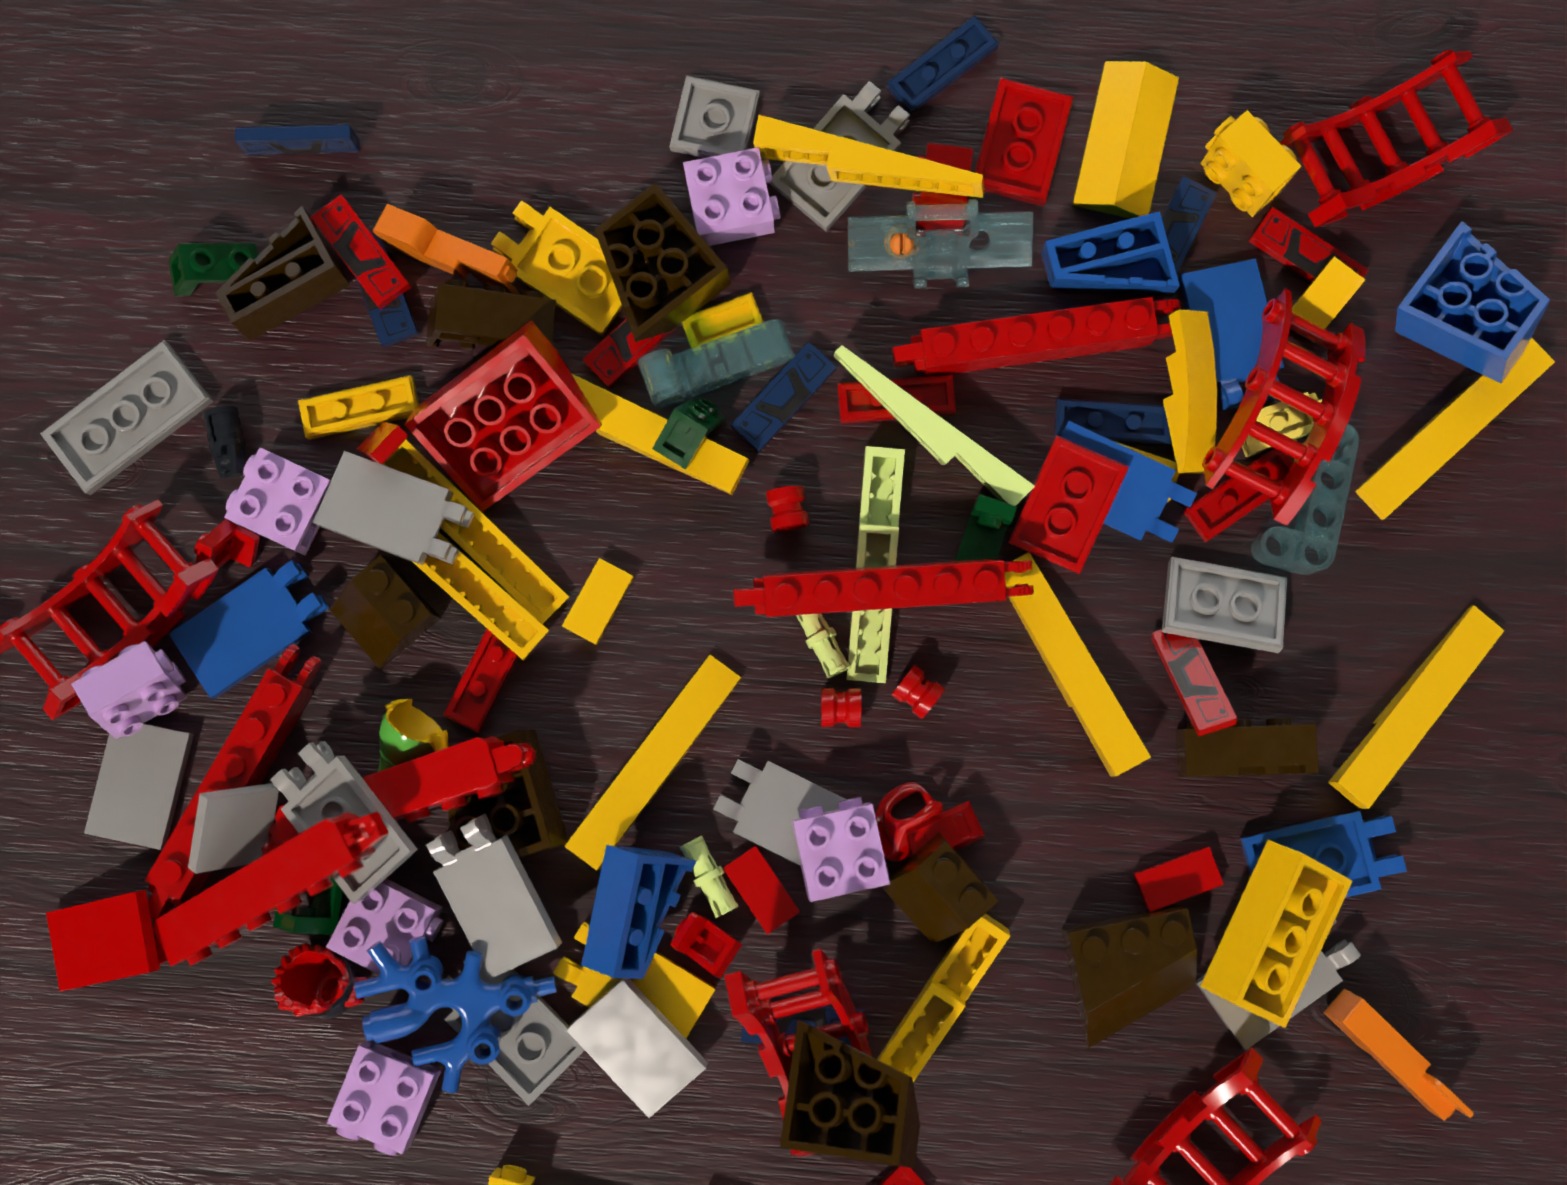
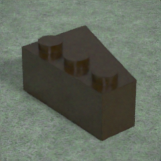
M303 206L294 213L296 218L280 234L275 232L268 239L270 244L254 260L249 258L215 292L230 322L249 342L350 286L323 234Z
M447 280L445 284H438L429 302L426 347L438 348V340L461 342V349L474 350V344L496 347L531 320L553 345L556 300L546 299L545 294L535 291H526L522 295L507 293V289L500 286H485L483 290L469 288L468 283L463 281Z
M1290 718L1266 719V726H1251V719L1237 720L1236 725L1198 737L1191 721H1188L1187 729L1176 730L1178 777L1319 773L1316 724L1291 725Z

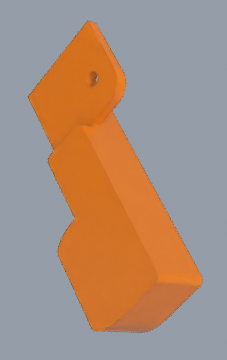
M389 204L384 208L373 232L389 248L462 279H466L470 272L479 282L486 286L504 287L507 289V293L521 295L511 284L517 276L518 269L508 258L440 231L424 218Z
M1343 989L1323 1012L1356 1045L1369 1053L1429 1112L1444 1121L1455 1112V1109L1469 1118L1474 1115L1450 1089L1438 1079L1425 1072L1431 1064L1364 999Z

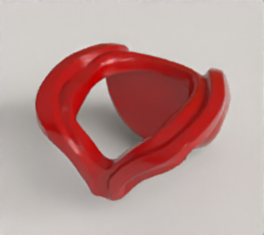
M907 782L892 789L883 797L877 808L875 818L884 858L897 862L906 858L910 851L907 830L925 822L934 815L938 816L943 811V804L940 801L933 800L931 795L915 782ZM915 792L926 803V806L912 817L897 820L891 815V809L894 805Z

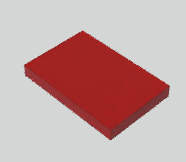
M1000 78L975 173L983 175L985 192L1044 207L1074 96Z
M1056 435L1035 481V487L1030 492L1008 543L1080 574L1129 466Z
M146 890L46 913L59 991L160 970Z

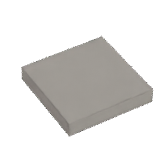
M686 75L669 146L670 151L707 158L747 150L759 103L760 91Z
M270 783L200 793L188 868L196 874L247 865L262 857L263 852L261 848L268 842V831L274 823L279 790Z

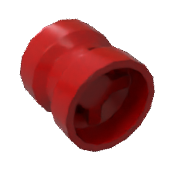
M786 486L766 492L767 505L772 508L773 516L770 518L772 532L792 531L810 525L808 513L801 506V503L805 500L803 486Z
M914 665L892 692L891 696L899 702L908 703L912 706V712L920 719H923L946 689L937 681L930 682L925 680L924 671Z
M821 688V727H834L837 723H845L848 727H861V688H849L846 692H837L834 688Z

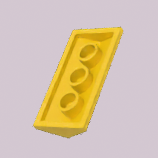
M1105 61L1072 206L1130 219L1149 214L1179 77L1148 62Z

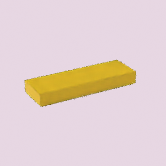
M411 375L298 400L304 433L308 440L374 426L382 422L387 423L409 418L414 408L419 405L414 378Z

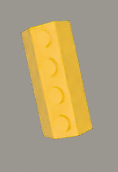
M1267 840L1200 987L1234 1005L1286 1028L1352 884V880L1301 852Z

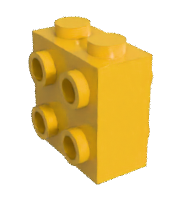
M1248 110L1237 120L1230 116L1215 130V136L1205 146L1208 152L1201 162L1207 177L1215 184H1221L1230 194L1233 204L1239 210L1247 211L1252 218L1284 189L1302 167L1297 162L1294 152L1289 147L1281 145L1270 134L1267 124L1262 119L1254 117Z

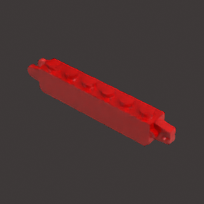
M1153 297L921 329L920 335L910 338L911 344L892 348L894 367L914 365L915 372H923L924 377L1141 348L1151 345L1155 339L1173 336L1170 323L1157 325L1156 315L1171 314L1181 309L1180 301L1178 299L1153 301Z
M980 559L764 574L762 578H753V588L733 589V602L735 607L755 606V615L765 614L766 617L1006 601V597L1034 594L1033 585L1015 584L1014 586H1005V572L1014 571L1015 573H1022L1032 570V561L1004 562V560Z
M292 644L285 649L275 668L267 669L144 880L150 883L147 889L153 892L148 901L152 919L156 920L168 913L173 905L178 907L183 904L185 899L193 898L201 889L210 873L208 871L195 874L188 868L200 793L261 785L311 699L313 689L309 688L319 671L322 664L321 659L313 655V657L306 661L296 680L289 677L288 674L301 652L298 646Z
M476 737L362 777V779L395 821L406 818L407 823H412L431 817L430 809L442 806L443 811L464 806L467 804L465 797L476 793L479 799L503 792L501 785L515 780L512 772L533 764V761H536L537 751L534 750L531 744L527 743L504 745V742L496 737ZM284 805L279 806L275 815L276 823L272 824L269 828V840L261 848L263 855L299 835L298 831L282 812L281 808Z
M376 811L360 818L353 813L344 812L335 818H326L156 919L153 932L156 936L155 944L159 965L169 962L172 967L187 960L189 965L193 966L212 956L213 953L210 948L216 944L219 949H222L243 938L240 933L242 929L247 927L249 932L271 922V912L278 910L279 914H282L303 903L300 898L302 894L308 892L311 897L328 889L333 885L330 878L338 873L342 879L365 867L361 860L375 853L376 851L373 846L389 833L379 812Z

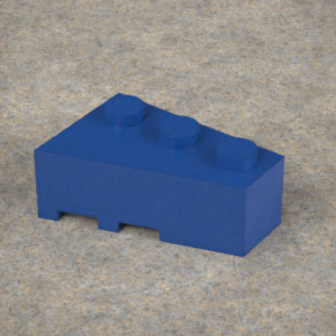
M1160 211L1047 240L1041 251L1050 289L1173 296L1180 287Z
M606 845L581 966L612 978L643 979L665 932L660 927L670 906L676 907L681 896L676 891L685 872H692L696 860L661 850Z

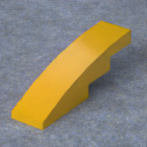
M1179 309L1169 315L1176 352L1166 357L1173 395L1163 399L1178 473L1204 474V468L1202 467L1204 457L1209 449L1215 446L1217 382L1214 347L1208 312Z

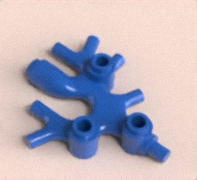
M425 936L415 937L409 941L413 960L409 965L404 966L400 965L391 956L381 941H378L367 952L379 967L380 975L375 978L354 982L356 997L362 998L396 989H404L408 992L409 999L404 1004L370 1011L369 1016L363 1017L365 1038L367 1041L374 1040L376 1044L398 1039L420 1028L435 1010L441 1007L455 1009L462 1018V1027L454 1039L445 1043L412 1050L411 1052L415 1067L433 1062H441L445 1065L442 1090L447 1093L458 1092L461 1072L464 1064L469 1059L476 1064L485 1065L497 1058L500 1051L501 1034L497 1026L490 1023L491 1017L495 1012L501 1009L507 1015L519 1016L525 1013L532 1003L538 1002L539 996L557 992L554 976L534 981L533 976L525 977L520 974H512L507 976L501 984L483 982L480 978L483 954L477 951H467L464 968L460 976L453 980H447L442 978L443 966L440 960L429 954ZM427 975L431 980L424 982L418 976ZM518 995L521 999L519 1001H512L508 997ZM487 1044L489 1048L481 1049L477 1045Z

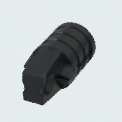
M235 406L215 407L202 413L209 441V449L221 479H234L244 475L246 444L243 439V430L240 426L239 411Z

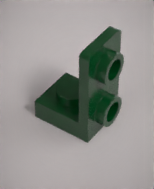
M178 243L168 260L174 296H190L198 283L226 282L249 258L254 260L258 256L256 245L254 243Z
M701 397L698 400L692 398L674 408L652 449L682 468L687 469L708 433L720 426L725 417L718 413L719 408L709 400Z
M979 494L974 502L955 561L997 559L1007 527L1013 521L1017 506Z
M333 877L330 878L333 885L314 895L313 906L298 905L291 912L287 911L282 914L275 911L273 927L291 933L333 935L342 917L341 900L343 890Z

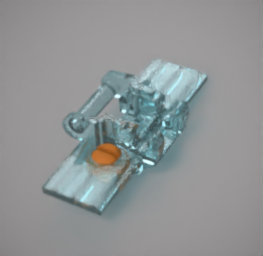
M969 200L968 204L915 205L914 201L906 202L905 215L848 217V271L913 270L914 288H927V280L953 279L957 287H969L967 268L1032 266L1033 212L978 213L977 200ZM966 220V226L964 229L916 230V221ZM978 231H985L989 236L986 247L981 250L971 249L969 247L970 242L978 236Z

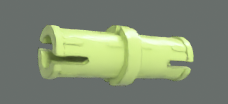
M822 613L796 615L808 638L806 644L809 649L813 648L816 656H818L827 678L835 677L849 669L850 665L835 639L837 634L833 627L829 628Z
M701 835L680 846L686 858L696 860L692 870L696 879L693 881L696 887H701L715 918L737 908L738 904L722 876L725 872L721 866H717L712 858L703 836Z

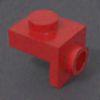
M225 519L210 533H204L200 536L194 548V553L197 554L195 564L210 558L220 568L231 558L247 567H251L256 562L259 536Z
M691 912L687 918L679 923L675 930V937L670 944L675 950L685 953L712 975L719 978L722 977L743 945L711 920L694 912Z

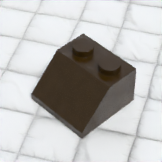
M382 555L377 557L349 581L330 609L379 669L386 666L441 619L396 565Z
M940 832L888 876L889 885L881 886L932 944L970 928L999 902L989 887Z

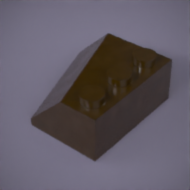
M656 183L594 229L635 342L672 331L731 285L728 269Z
M516 730L496 737L503 741L504 745L513 743L518 745L519 743L531 744L534 750L537 751L536 761H533V764L529 767L512 772L515 780L501 785L503 792L479 799L476 793L465 797L466 805L448 810V830L445 833L452 830L460 851L473 845L466 840L460 828L468 824L472 819L486 814L496 839L507 835L519 859L565 845L568 842V837L536 730Z
M1176 905L1152 912L1147 911L1061 929L1088 1049L1196 986L1197 948L1187 908Z
M798 1019L780 1148L915 1169L920 1120L913 1078Z

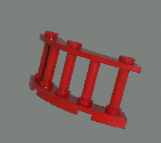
M1449 49L1430 61L1431 67L1374 99H1372L1371 95L1363 97L1349 107L1350 110L1334 117L1307 125L1304 122H1299L1283 132L1284 139L1279 143L1289 147L1291 150H1296L1321 197L1318 200L1320 206L1308 214L1314 227L1346 218L1348 216L1347 209L1360 206L1363 211L1399 195L1444 171L1441 166L1442 163L1446 161L1451 163L1463 155L1467 159L1513 132L1507 118L1491 120L1489 116L1484 117L1457 68L1473 58L1470 50L1454 52L1453 49ZM1441 77L1446 81L1469 124L1467 128L1468 134L1451 144L1448 141H1442L1416 93ZM1400 101L1403 102L1428 149L1425 153L1427 155L1426 158L1408 166L1407 162H1401L1376 115ZM1362 122L1387 169L1386 177L1370 183L1369 179L1364 180L1339 133ZM1321 139L1325 140L1350 187L1347 192L1342 193L1340 189L1335 190L1311 143Z
M1284 288L1277 299L1273 298L1267 303L1262 312L1263 330L1261 347L1256 366L1249 373L1245 382L1247 390L1220 442L1216 447L1210 448L1205 455L1202 467L1204 468L1206 486L1212 489L1223 474H1226L1270 496L1273 519L1287 526L1315 488L1316 483L1312 482L1311 478L1322 459L1330 462L1346 429L1362 378L1355 374L1358 362L1362 363L1365 361L1366 340L1364 329L1352 323L1347 326L1343 333L1335 335L1293 313L1292 293ZM1290 329L1327 348L1328 361L1288 341ZM1283 357L1325 378L1326 387L1321 403L1275 380ZM1268 395L1313 417L1314 424L1306 442L1301 444L1256 421ZM1248 435L1294 458V464L1284 480L1276 482L1233 460Z
M159 500L145 506L138 504L130 508L123 515L120 527L107 546L91 563L79 568L68 585L21 618H12L0 626V654L15 646L49 685V694L43 710L52 720L82 703L71 684L79 680L85 671L95 666L105 665L117 658L123 649L131 645H139L146 641L153 649L186 616L182 608L192 597L195 601L199 600L219 571V568L210 558L195 565L192 562L187 563L153 523L163 507ZM143 538L175 573L173 576L174 581L168 590L165 589L133 552ZM121 563L155 601L153 604L154 608L142 621H137L103 582ZM90 593L124 630V638L108 651H102L68 612ZM54 621L89 660L87 667L70 678L68 676L63 677L29 638Z
M821 949L812 951L816 968L761 983H757L756 980L751 981L741 971L724 975L732 1017L744 1026L749 1035L758 1033L763 1042L758 1044V1051L770 1078L778 1076L784 1096L778 1098L783 1120L792 1063L790 1056H792L796 1033L788 1035L786 1032L780 1033L776 1024L777 1018L832 1004L841 1021L817 1027V1029L836 1039L848 1037L852 1047L873 1057L866 1036H869V1027L863 1011L856 1012L852 999L841 978V972L836 959H829ZM820 985V990L775 1002L768 999ZM791 1150V1155L799 1157L816 1154Z
M1252 1047L1216 1072L1213 1077L1217 1080V1083L1204 1094L1200 1095L1194 1090L1168 1114L1129 1157L1134 1165L1123 1180L1119 1176H1115L1109 1185H1169L1160 1175L1161 1169L1159 1167L1172 1151L1174 1153L1179 1152L1209 1185H1259L1296 1155L1304 1156L1315 1147L1318 1141L1316 1135L1322 1120L1316 1114L1298 1125L1258 1083L1259 1077L1257 1074L1264 1059ZM1238 1093L1241 1095L1247 1094L1285 1134L1264 1151L1223 1109L1224 1103ZM1205 1119L1207 1121L1212 1119L1251 1161L1230 1182L1190 1141V1133Z

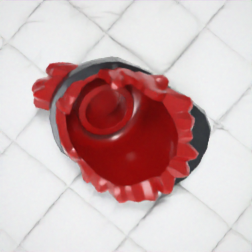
M305 942L301 946L288 950L289 956H282L281 966L274 969L276 977L272 979L271 983L276 986L274 987V1000L278 1003V1009L294 1012V1015L297 1017L305 1015L323 1020L334 1019L350 1007L361 1004L365 1000L364 997H356L354 982L366 980L367 978L357 977L353 966L347 959L335 955L332 950L324 948L319 944L313 947Z

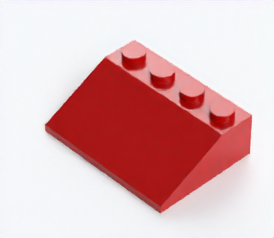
M531 320L415 407L404 425L480 511L483 512L599 429L602 423L558 351Z

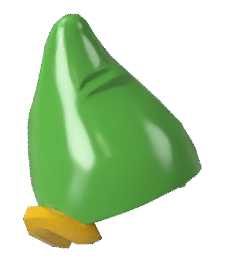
M412 699L395 700L385 705L387 712L382 718L379 732L380 762L378 772L448 748L447 729L442 731L434 719L413 707Z

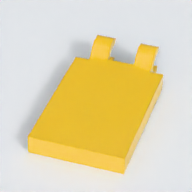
M520 201L513 211V215L516 216L514 219L530 230L519 245L503 233L498 232L491 242V245L494 247L493 251L508 258L518 269L516 273L518 280L536 292L545 294L546 299L556 300L558 307L603 336L623 307L598 239L551 207L543 216L525 202Z
M584 921L574 938L586 945L590 924ZM657 951L643 979L629 978L685 1038L688 1037L716 989L712 984ZM565 956L561 958L553 971L561 979L577 986L571 997L587 1007L592 1006L622 979L612 978L584 966L581 967Z

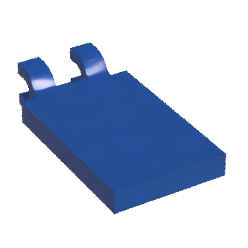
M1256 258L1184 273L1178 278L1186 310L1208 312L1215 355L1216 382L1222 411L1239 407V403H1241L1244 397L1239 383L1246 382L1249 373L1256 366L1261 347L1263 330L1261 317L1267 305V300ZM1281 361L1278 372L1284 368L1283 361ZM1268 395L1265 402L1274 401L1276 398Z
M1068 420L1060 437L1129 466L1104 524L1140 541L1145 532L1148 531L1173 543L1179 528L1159 519L1169 498L1187 507H1191L1197 493L1171 481L1176 470Z
M291 560L282 566L275 575L271 569L264 568L169 633V636L210 698H218L281 655L288 646L297 644L313 633L307 622L330 608L322 595L316 596L313 592L299 603L296 602L288 589L309 577L300 563L295 564Z
M1356 810L1240 838L1250 877L1267 840H1271L1301 852L1352 880L1345 898L1381 890L1379 877L1407 872L1403 855L1391 854L1377 858L1371 837L1396 832L1392 816L1386 817V815L1363 821L1361 812Z

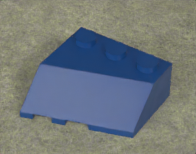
M1461 221L1398 306L1395 332L1490 379L1502 383L1523 354L1549 305L1550 299L1518 270L1507 267L1496 257L1497 252L1489 244L1483 245L1471 234L1472 229Z

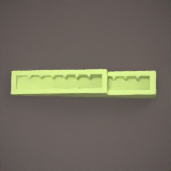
M843 345L835 351L834 357L941 465L947 464L955 456L999 501L1014 506L1035 487Z
M865 447L855 568L896 565L905 449ZM892 609L852 611L848 654L850 668L847 669V680L886 683Z

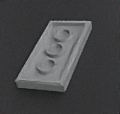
M163 340L40 434L86 494L92 495L214 401L171 345Z

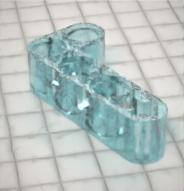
M775 319L672 355L669 349L657 350L644 355L637 363L653 407L661 408L789 362L795 355L782 321Z
M1347 424L1338 444L1341 446V449L1334 452L1330 462L1322 459L1311 478V481L1316 483V486L1298 511L1295 528L1275 526L1254 538L1251 544V553L1259 564L1301 575H1311L1328 568L1333 563L1359 446L1358 433L1351 425ZM1322 472H1326L1333 477V489L1326 488L1322 484ZM1314 509H1318L1325 514V527H1321L1314 522ZM1268 537H1272L1279 542L1281 546L1279 556H1275L1268 551L1266 547ZM1307 546L1317 551L1319 556L1317 565H1313L1306 560L1305 549Z

